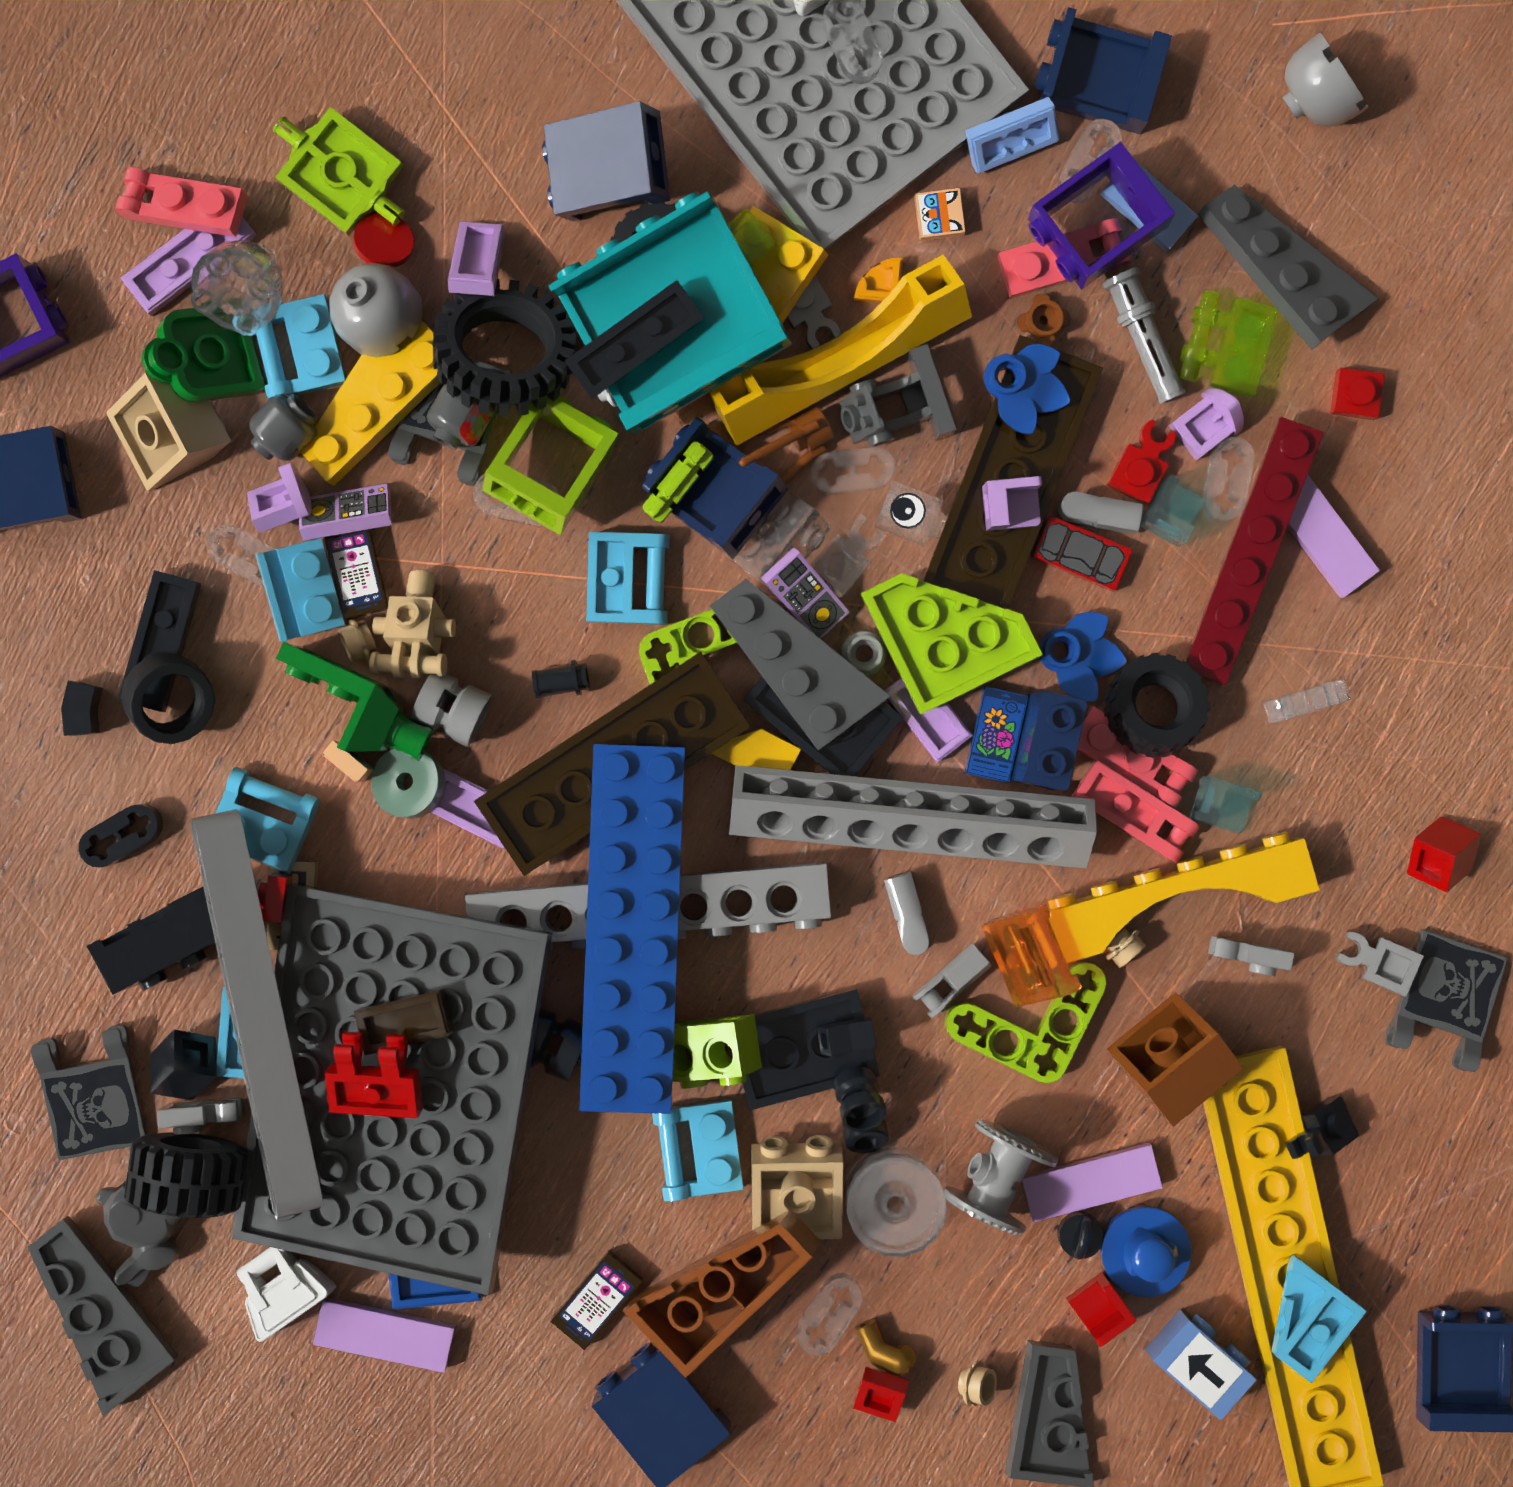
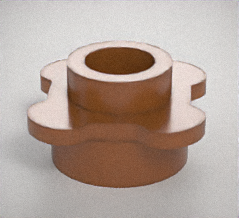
M1037 294L1032 299V306L1028 312L1019 315L1017 327L1021 332H1029L1036 338L1037 342L1051 346L1055 342V335L1060 328L1067 327L1070 323V314L1066 309H1061L1057 303L1051 301L1047 294ZM1040 317H1046L1048 320L1047 324H1041L1039 321Z

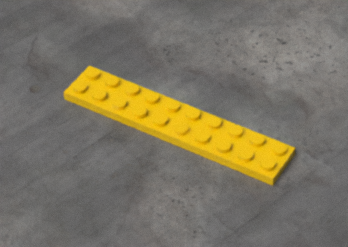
M1277 1046L1237 1055L1235 1057L1244 1069L1204 1101L1203 1104L1289 1487L1384 1486L1350 1334L1312 1383L1276 1357L1271 1351L1288 1262L1293 1254L1339 1290L1340 1288L1310 1154L1307 1152L1298 1159H1292L1285 1144L1289 1139L1304 1131L1286 1048Z

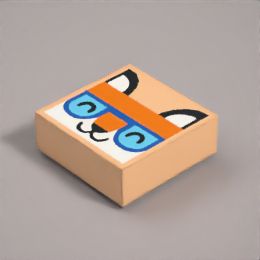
M960 188L915 193L914 200L920 241L964 236L965 225Z
M333 740L323 752L325 754L324 757L354 782L366 781L374 768L355 752H345L338 749L337 746L340 741Z

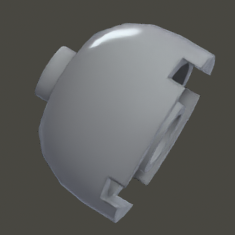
M1319 32L1300 46L1287 63L1284 78L1290 92L1282 98L1296 119L1305 114L1315 125L1331 127L1341 125L1353 119L1369 107L1363 100V96L1338 57L1333 55L1329 49L1330 45Z
M367 263L354 266L343 273L338 279L329 298L330 320L340 338L361 355L375 358L391 355L400 350L397 345L402 343L407 336L410 339L413 338L418 331L423 316L422 298L412 282L399 271L385 264Z

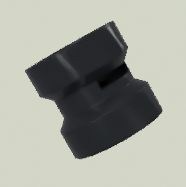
M854 1067L841 1072L835 1078L833 1088L836 1099L841 1104L840 1114L844 1126L853 1131H865L878 1126L884 1121L887 1113L884 1100L878 1094L880 1090L879 1083L874 1071L866 1067Z

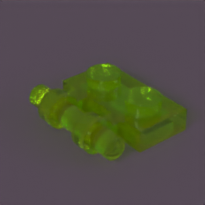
M1204 290L1199 306H1195L1193 309L1191 322L1194 323L1189 344L1183 345L1180 356L1183 366L1179 377L1187 381L1196 382L1200 367L1206 366L1213 368L1209 386L1253 397L1257 391L1279 310L1272 306L1235 297L1232 300L1229 313L1217 310L1220 294ZM1214 327L1224 330L1218 352L1206 349L1211 328Z

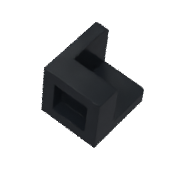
M174 1029L151 1053L150 1094L193 1100L217 1077L216 1037Z

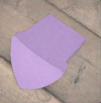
M1208 388L1201 394L1203 399L1169 425L1195 460H1198L1230 434L1235 437L1243 429L1244 417L1239 401L1223 390Z
M291 462L278 467L282 479L247 492L251 520L259 533L311 515V498L308 488L295 465Z

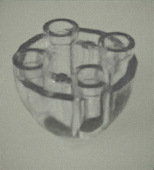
M227 241L207 251L193 268L191 302L199 313L205 314L219 326L244 336H252L259 329L267 326L281 307L284 280L280 265L276 261L273 252L262 244L250 241Z

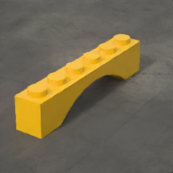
M944 254L904 275L892 292L869 315L835 339L799 355L786 359L761 362L709 392L718 416L735 444L739 445L906 354L911 349L917 348L970 319L972 313L965 284Z
M1288 831L1262 838L1264 845L1247 850L1246 844L1224 848L1219 851L1221 858L1204 862L1203 856H1198L1176 863L1178 870L1161 875L1160 868L1135 874V882L1118 887L1117 881H1110L1091 887L1092 895L1075 899L1074 893H1069L1048 900L1049 907L1040 909L1039 913L1052 959L1058 965H1063L1103 953L1115 935L1132 918L1156 902L1179 893L1200 889H1233L1278 903L1320 891L1305 838H1290Z

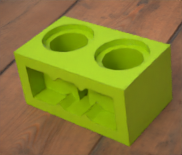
M754 1014L675 1021L672 1082H680L681 1089L705 1086L708 1079H719L721 1086L741 1084L747 1082L746 1075L762 1068ZM725 1043L730 1046L733 1059H730L726 1054ZM686 1047L692 1053L693 1062L686 1055Z

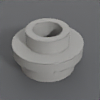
M857 632L851 635L843 645L842 657L865 676L878 672L886 661L887 651L885 644L879 636L872 632ZM865 645L871 649L872 658L870 661L860 662L856 658L855 653L859 646Z

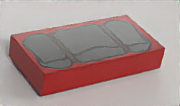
M1050 515L1047 518L1031 558L1114 592L1133 549Z

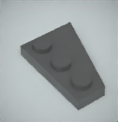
M1033 1340L1027 1341L1005 1473L1009 1478L1078 1487H1094L1093 1473L1089 1469L1087 1449H1089L1087 1432L1084 1430L1081 1404H1083L1076 1351L1070 1345Z

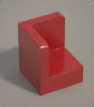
M1439 817L1415 837L1407 874L1447 893L1472 871L1482 834L1446 817Z
M1102 1272L1066 1297L1099 1347L1104 1346L1137 1322Z

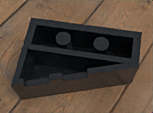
M202 886L167 904L166 907L142 920L138 919L128 924L127 928L106 939H99L87 945L112 995L140 985L142 991L148 990L168 979L164 971L179 963L182 970H185L207 958L204 949L216 943L204 887Z

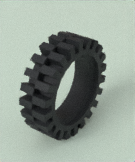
M497 279L494 296L470 294L469 296L468 294L455 293L454 302L447 299L442 305V313H437L433 333L434 369H437L439 382L441 384L447 382V392L453 398L462 391L461 404L470 408L474 401L478 399L480 400V413L489 415L491 404L500 405L499 416L509 417L510 405H516L518 415L521 416L529 414L530 401L539 411L546 407L547 397L554 402L560 396L561 388L566 389L572 372L566 365L565 360L575 354L576 333H573L574 324L570 318L566 319L567 311L562 304L553 308L554 297L548 292L538 300V287L529 284L525 293L518 292L519 281L509 279V290L500 289V279ZM492 321H508L521 324L538 335L544 344L546 353L544 358L535 367L526 372L498 374L484 370L472 362L465 353L462 343L465 336L481 324Z

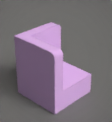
M1041 476L987 481L982 486L986 531L1038 526L1041 522L1038 489L1042 486Z

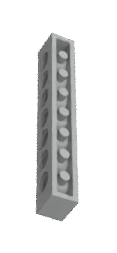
M735 765L729 835L1087 869L1097 833L1095 799Z
M825 862L680 874L678 940L688 938V930L705 929L706 937L733 934L732 927L750 925L751 933L776 931L777 923L795 921V929L822 927L821 919L831 918L827 865ZM588 882L470 892L465 895L468 917L504 923L505 913L510 909H517L526 916V928L552 933L550 950H554L553 942L571 941L572 948H586ZM779 886L791 887L796 892L795 904L787 910L775 908L770 901L774 889ZM734 890H744L752 898L750 909L743 914H735L726 906V898ZM692 893L701 895L707 902L706 912L698 918L687 916L681 908L683 898ZM555 905H562L568 908L572 915L570 927L566 929L554 928L548 920L550 908Z

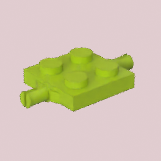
M332 107L326 111L316 125L305 132L300 130L285 116L278 120L284 128L276 123L273 132L293 146L289 160L275 176L278 182L348 236L355 230L357 224L374 210L392 223L393 226L400 222L394 214L402 219L405 215V210L385 196L388 186L404 167L400 160Z

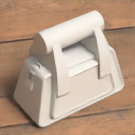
M269 1247L236 1271L238 1278L245 1285L248 1294L245 1306L255 1338L259 1342H263L336 1289L335 1282L308 1260H298L290 1251ZM277 1264L281 1274L266 1283L261 1275Z

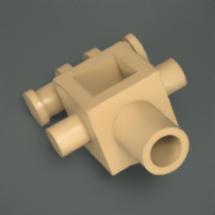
M423 570L411 571L408 577L406 596H390L386 617H374L372 624L373 633L375 635H383L384 640L392 650V654L372 652L369 660L370 672L372 674L392 672L394 678H404L406 672H410L412 678L420 679L423 678L424 674L446 675L447 657L445 654H440L442 637L455 636L456 622L455 619H445V615L433 598L436 580L434 574Z

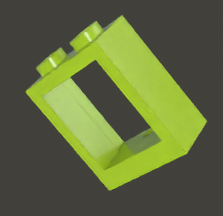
M561 395L554 402L547 397L546 407L539 411L531 402L529 414L522 415L486 470L482 491L561 536L613 454L619 433L612 430V427L605 420L596 416L589 417L575 409L571 402ZM540 418L595 449L565 497L560 496L509 466Z

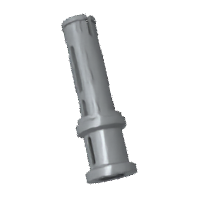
M1139 266L1119 273L1101 284L1104 290L1110 291L1119 312V316L1116 318L1117 322L1123 328H1128L1142 364L1157 394L1158 402L1162 404L1186 393L1180 383L1169 352L1152 315L1156 313V306L1154 302L1147 299L1138 278L1141 271ZM1124 287H1127L1134 305L1130 304ZM1142 321L1146 333L1142 332L1138 322ZM1147 341L1151 342L1165 376H1161Z

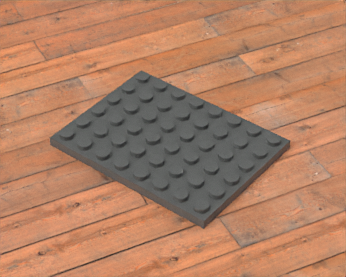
M297 883L289 884L274 973L319 1178L323 1207L276 1219L251 1114L246 1145L248 1157L241 1207L235 1214L232 1239L489 1295L494 1291L552 933ZM444 988L455 1033L408 1045L405 1068L419 1069L423 1110L418 1119L329 1113L324 1073L330 1064H336L334 1060V1045L343 1044L342 1033L344 1031L359 1032L354 1011ZM363 1051L361 1066L380 1067L378 1053L364 1055Z

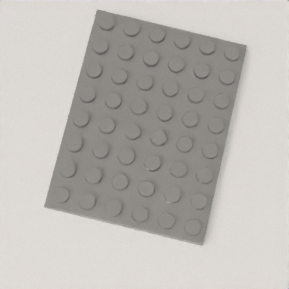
M616 0L793 229L825 249V251L966 143L965 130L999 117L1024 98L1029 91L960 0H829L805 16L798 15L793 0Z

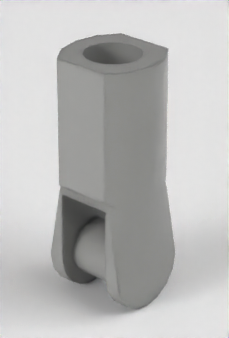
M1081 492L1068 493L1058 505V515L1063 521L1085 526L1093 525L1095 528L1136 534L1138 532L1143 504L1107 497L1100 498Z
M912 872L885 878L884 882L895 920H897L902 945L909 954L920 955L928 948L929 935L922 915V908Z
M971 943L944 968L924 983L912 997L915 1000H922L929 1009L927 1014L932 1018L940 1013L992 965L975 945ZM943 978L952 987V990L944 997L934 988Z

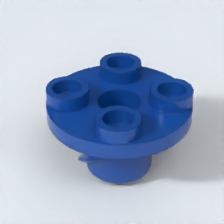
M1136 1206L1110 1218L1103 1234L1100 1253L1106 1273L1120 1289L1139 1297H1155L1172 1290L1184 1278L1191 1261V1244L1186 1230L1172 1214L1153 1206Z

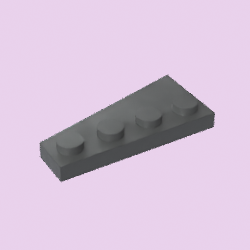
M1235 184L1205 204L1197 214L1312 350L1368 309L1378 299Z
M747 579L710 605V608L817 750H820L890 697L883 689Z
M66 1216L28 1246V1250L51 1300H55L63 1317L62 1326L68 1339L72 1338L81 1357L82 1363H80V1366L87 1381L91 1380L99 1398L97 1404L104 1417L175 1361L179 1355L124 1285H117L115 1283L113 1271L69 1216Z

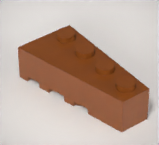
M790 1209L636 1294L624 1308L623 1312L686 1378L814 1256L822 1242Z

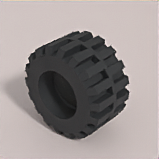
M173 1132L153 1133L136 1138L131 1143L124 1198L128 1203L142 1210L167 1216L210 1218L235 1212L241 1207L248 1151L232 1141L201 1134L177 1135L173 1134Z

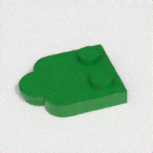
M241 303L174 310L159 323L157 338L151 340L142 352V364L146 372L159 382L170 383L174 392L189 402L255 395L265 389Z

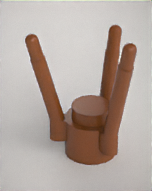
M818 407L806 413L804 410H801L756 435L760 436L789 427L787 428L788 434L741 458L739 464L745 467L791 443H794L800 452L807 448L808 451L780 476L786 485L814 458L826 452L824 443L834 438L833 432L827 419Z

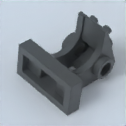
M928 344L910 350L907 359L912 371L911 375L878 387L875 379H869L850 387L851 395L839 403L841 406L842 424L846 431L850 433L853 444L868 441L870 448L894 440L893 432L929 421L935 441L950 437L955 433L957 429ZM900 393L908 415L883 422L876 401Z

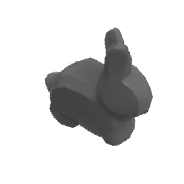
M124 1181L119 1187L100 1189L95 1198L100 1205L104 1206V1223L112 1239L133 1248L131 1257L116 1271L115 1283L117 1285L127 1284L129 1287L137 1289L145 1281L150 1270H159L178 1258L180 1250L178 1245L171 1241V1238L176 1232L177 1224L183 1217L148 1212L128 1203L124 1198L126 1181Z

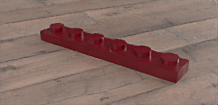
M1283 417L1278 419L1185 662L1190 664V668L1194 672H1198L1203 678L1222 685H1226L1323 436L1324 432Z

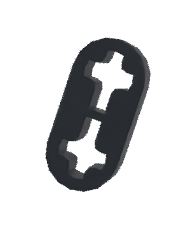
M137 804L129 806L82 835L78 847L80 857L86 864L92 867L113 865L156 840L163 830L162 816L156 808L150 805ZM135 813L139 817H149L150 823L145 826L146 835L142 832H135L127 836L124 832L125 829L136 822L133 816ZM96 836L100 840L116 836L118 842L106 849L107 858L103 854H93L92 849L97 845Z

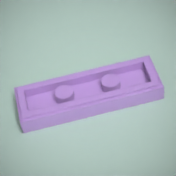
M243 216L237 237L184 229L122 276L121 280L144 310L152 317L258 235Z
M1307 474L1287 528L1339 598H1344L1380 570Z
M1149 1142L1025 1175L1021 1182L1032 1222L1162 1189L1153 1149Z
M326 1297L322 1301L313 1345L445 1373L456 1325Z

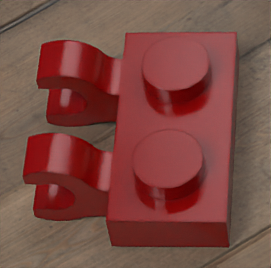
M344 1031L342 1033L343 1044L334 1045V1060L336 1064H330L324 1073L329 1113L418 1119L423 1110L419 1069L405 1068L408 1051L406 1035L388 1034L386 1036L387 1047L380 1046L378 1049L380 1067L361 1066L364 1048L363 1035L361 1032Z

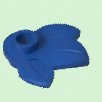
M1032 344L1026 346L1016 356L1011 354L999 355L993 358L984 371L985 387L992 396L998 399L999 415L1005 424L1013 430L1031 435L1036 427L1037 412H1053L1070 402V397L1064 385L1051 373L1060 356V352L1043 344ZM1003 370L1011 372L1014 377L1013 384L1009 386L1001 384L998 380V373Z
M1096 612L1080 613L1074 616L1065 628H1056L1048 631L1039 642L1038 646L1043 654L1039 656L1041 663L1050 671L1056 672L1060 688L1073 698L1082 699L1086 702L1096 701L1099 692L1096 677L1111 674L1126 664V658L1121 650L1111 641L1102 637L1108 624V617L1106 615ZM1056 642H1062L1067 647V655L1063 659L1056 658L1052 653V647Z

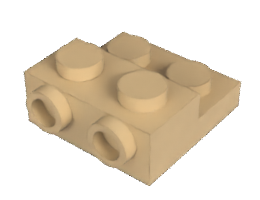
M823 1135L811 1136L806 1140V1143H788L783 1137L769 1136L764 1138L761 1144H751L752 1230L791 1209L819 1239H842L843 1156L841 1142L833 1143L831 1138Z

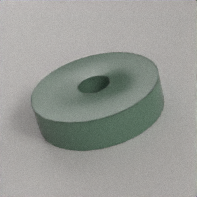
M391 749L378 760L373 770L371 779L372 793L377 804L385 812L406 819L419 818L431 812L441 800L445 788L444 771L437 758L428 751H425L421 760L417 761L403 752ZM411 775L413 784L409 789L405 790L403 785L404 779Z

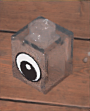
M892 481L874 528L924 546L928 542L929 537L937 539L947 515L939 512L943 500Z

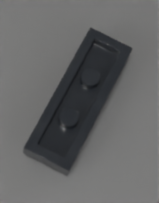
M676 280L565 360V363L593 400L697 325L704 317L679 281Z
M156 570L153 571L120 689L119 701H122L121 694L124 680L135 665L147 657L157 654L170 653L182 655L202 583ZM176 674L161 676L150 684L143 695L142 705L144 708L166 712Z

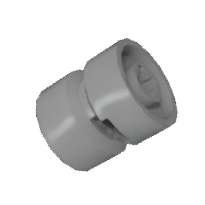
M447 673L445 676L430 674L416 699L410 720L424 727L428 726L434 729V731L442 727L444 728L445 737L469 747L484 722L493 700V695L470 684L465 688H461L459 679ZM447 700L454 702L449 713L442 710Z

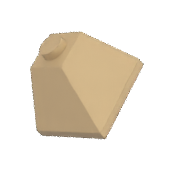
M147 372L106 412L147 491L154 490L210 461L231 442L223 421L218 417L210 401H186L174 392L170 383L159 382Z

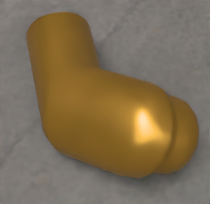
M875 1319L864 1321L855 1327L871 1365L895 1376L908 1373L909 1368L915 1365L916 1354L909 1345H899L895 1348L886 1344Z

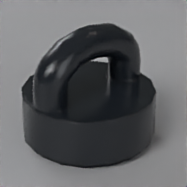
M885 1119L878 1126L865 1131L850 1130L842 1122L846 1148L852 1152L861 1154L875 1152L884 1147L889 1141Z
M1075 1211L1067 1214L1061 1220L1057 1228V1238L1060 1246L1068 1255L1081 1260L1095 1255L1100 1250L1103 1243V1231L1099 1222L1092 1215L1086 1212Z

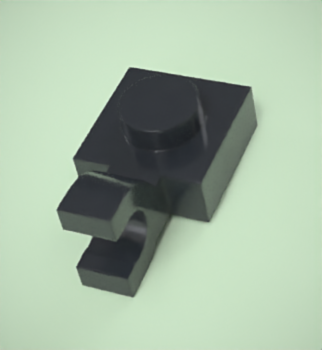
M1332 1096L1326 1098L1301 1116L1307 1129L1289 1139L1285 1144L1292 1159H1298L1307 1152H1310L1312 1157L1333 1156L1359 1137V1133L1342 1096Z

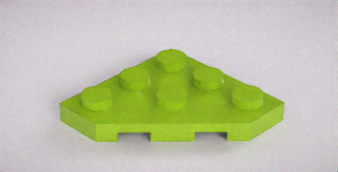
M901 573L860 594L920 715L1043 655L1023 614L921 581L918 578Z

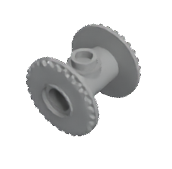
M979 1119L975 1124V1128L993 1139L994 1142L989 1152L984 1154L976 1153L969 1163L967 1175L970 1179H973L974 1183L970 1192L967 1193L963 1190L946 1186L943 1196L954 1206L972 1217L1007 1233L1021 1236L1025 1232L1026 1226L1007 1213L1018 1191L1014 1188L1015 1182H1022L1032 1159L1042 1164L1056 1167L1058 1158L1044 1147L1011 1129L991 1121Z

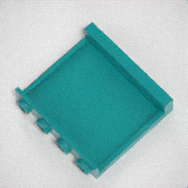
M694 192L683 197L675 204V211L661 219L659 216L646 219L635 228L636 234L622 242L620 239H615L604 244L596 251L597 257L584 265L577 262L565 267L557 274L558 280L548 285L551 292L560 298L585 346L676 280L679 281L703 315L704 319L608 388L621 411L618 415L627 431L633 434L640 433L793 344L716 201L708 192L702 195L699 192Z

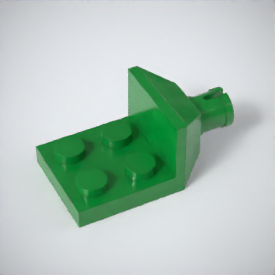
M283 642L276 659L288 664L285 673L307 683L312 682L319 685L320 680L330 683L326 690L327 692L346 701L357 703L337 746L338 749L345 752L387 751L390 748L403 752L417 761L421 760L430 743L434 729L428 726L424 727L408 719L404 715L405 708L389 686L306 648Z

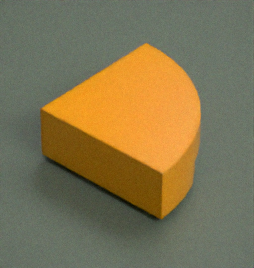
M903 258L886 259L866 272L857 285L854 301L880 304L901 280Z

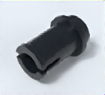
M571 660V665L538 671L532 670L533 689L537 699L569 692H575L579 696L582 695V690L590 689L586 663L577 664L576 660Z

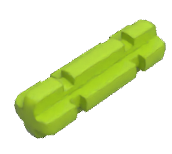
M696 441L691 443L683 453V456L686 457L684 461L678 460L656 487L659 490L657 495L655 496L652 493L642 506L644 512L659 523L664 522L673 511L670 508L673 502L678 504L700 477L697 474L699 469L704 471L713 460V454Z

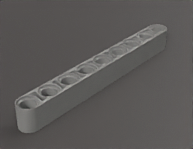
M235 809L191 818L193 841L275 1217L279 1219L323 1207L319 1178L239 811Z

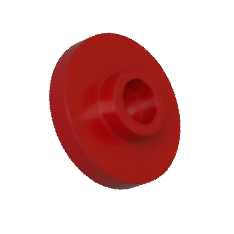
M379 213L368 215L357 224L354 230V249L358 256L366 263H379L393 268L404 264L413 252L414 236L410 227L400 218H398L400 222L393 226L392 223Z

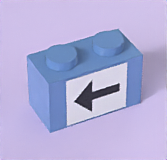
M1179 1309L1145 1350L1159 1367L1218 1419L1222 1420L1256 1381V1378L1246 1368L1251 1361L1232 1343H1229L1226 1348L1221 1346L1213 1338L1217 1331L1198 1313L1191 1319Z

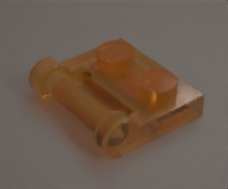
M1047 903L998 917L981 925L1015 1007L1064 997L1082 988L1078 976L1071 974L1049 922V918L1052 915ZM1029 926H1032L1033 931L1036 935V938L1039 942L1041 950L1044 954V957L1047 961V964L1055 981H1051L1048 970L1045 967V964L1042 960V957L1034 941Z

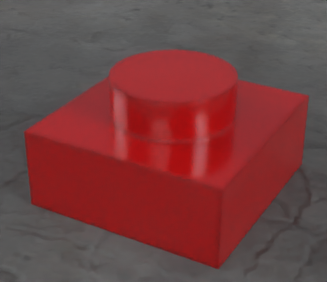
M1342 367L1337 369L1330 414L1367 420L1379 418L1385 374Z
M275 872L268 875L267 882H260L258 898L260 908L263 909V921L283 922L288 885L292 884L293 875Z
M865 1367L853 1409L896 1422L906 1395L909 1380L894 1376L888 1372Z

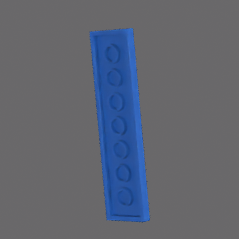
M593 745L579 1111L671 1114L685 747Z

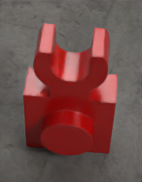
M1149 420L1140 430V448L1130 443L1126 446L1106 484L1144 505L1149 504L1169 465L1159 459L1158 456L1169 449L1176 439V432L1171 430L1167 433L1162 443L1155 442L1151 438V430L1155 425L1153 420Z

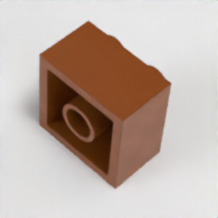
M1176 992L1107 1048V1051L1131 1082L1173 1127L1244 1069L1221 1036Z

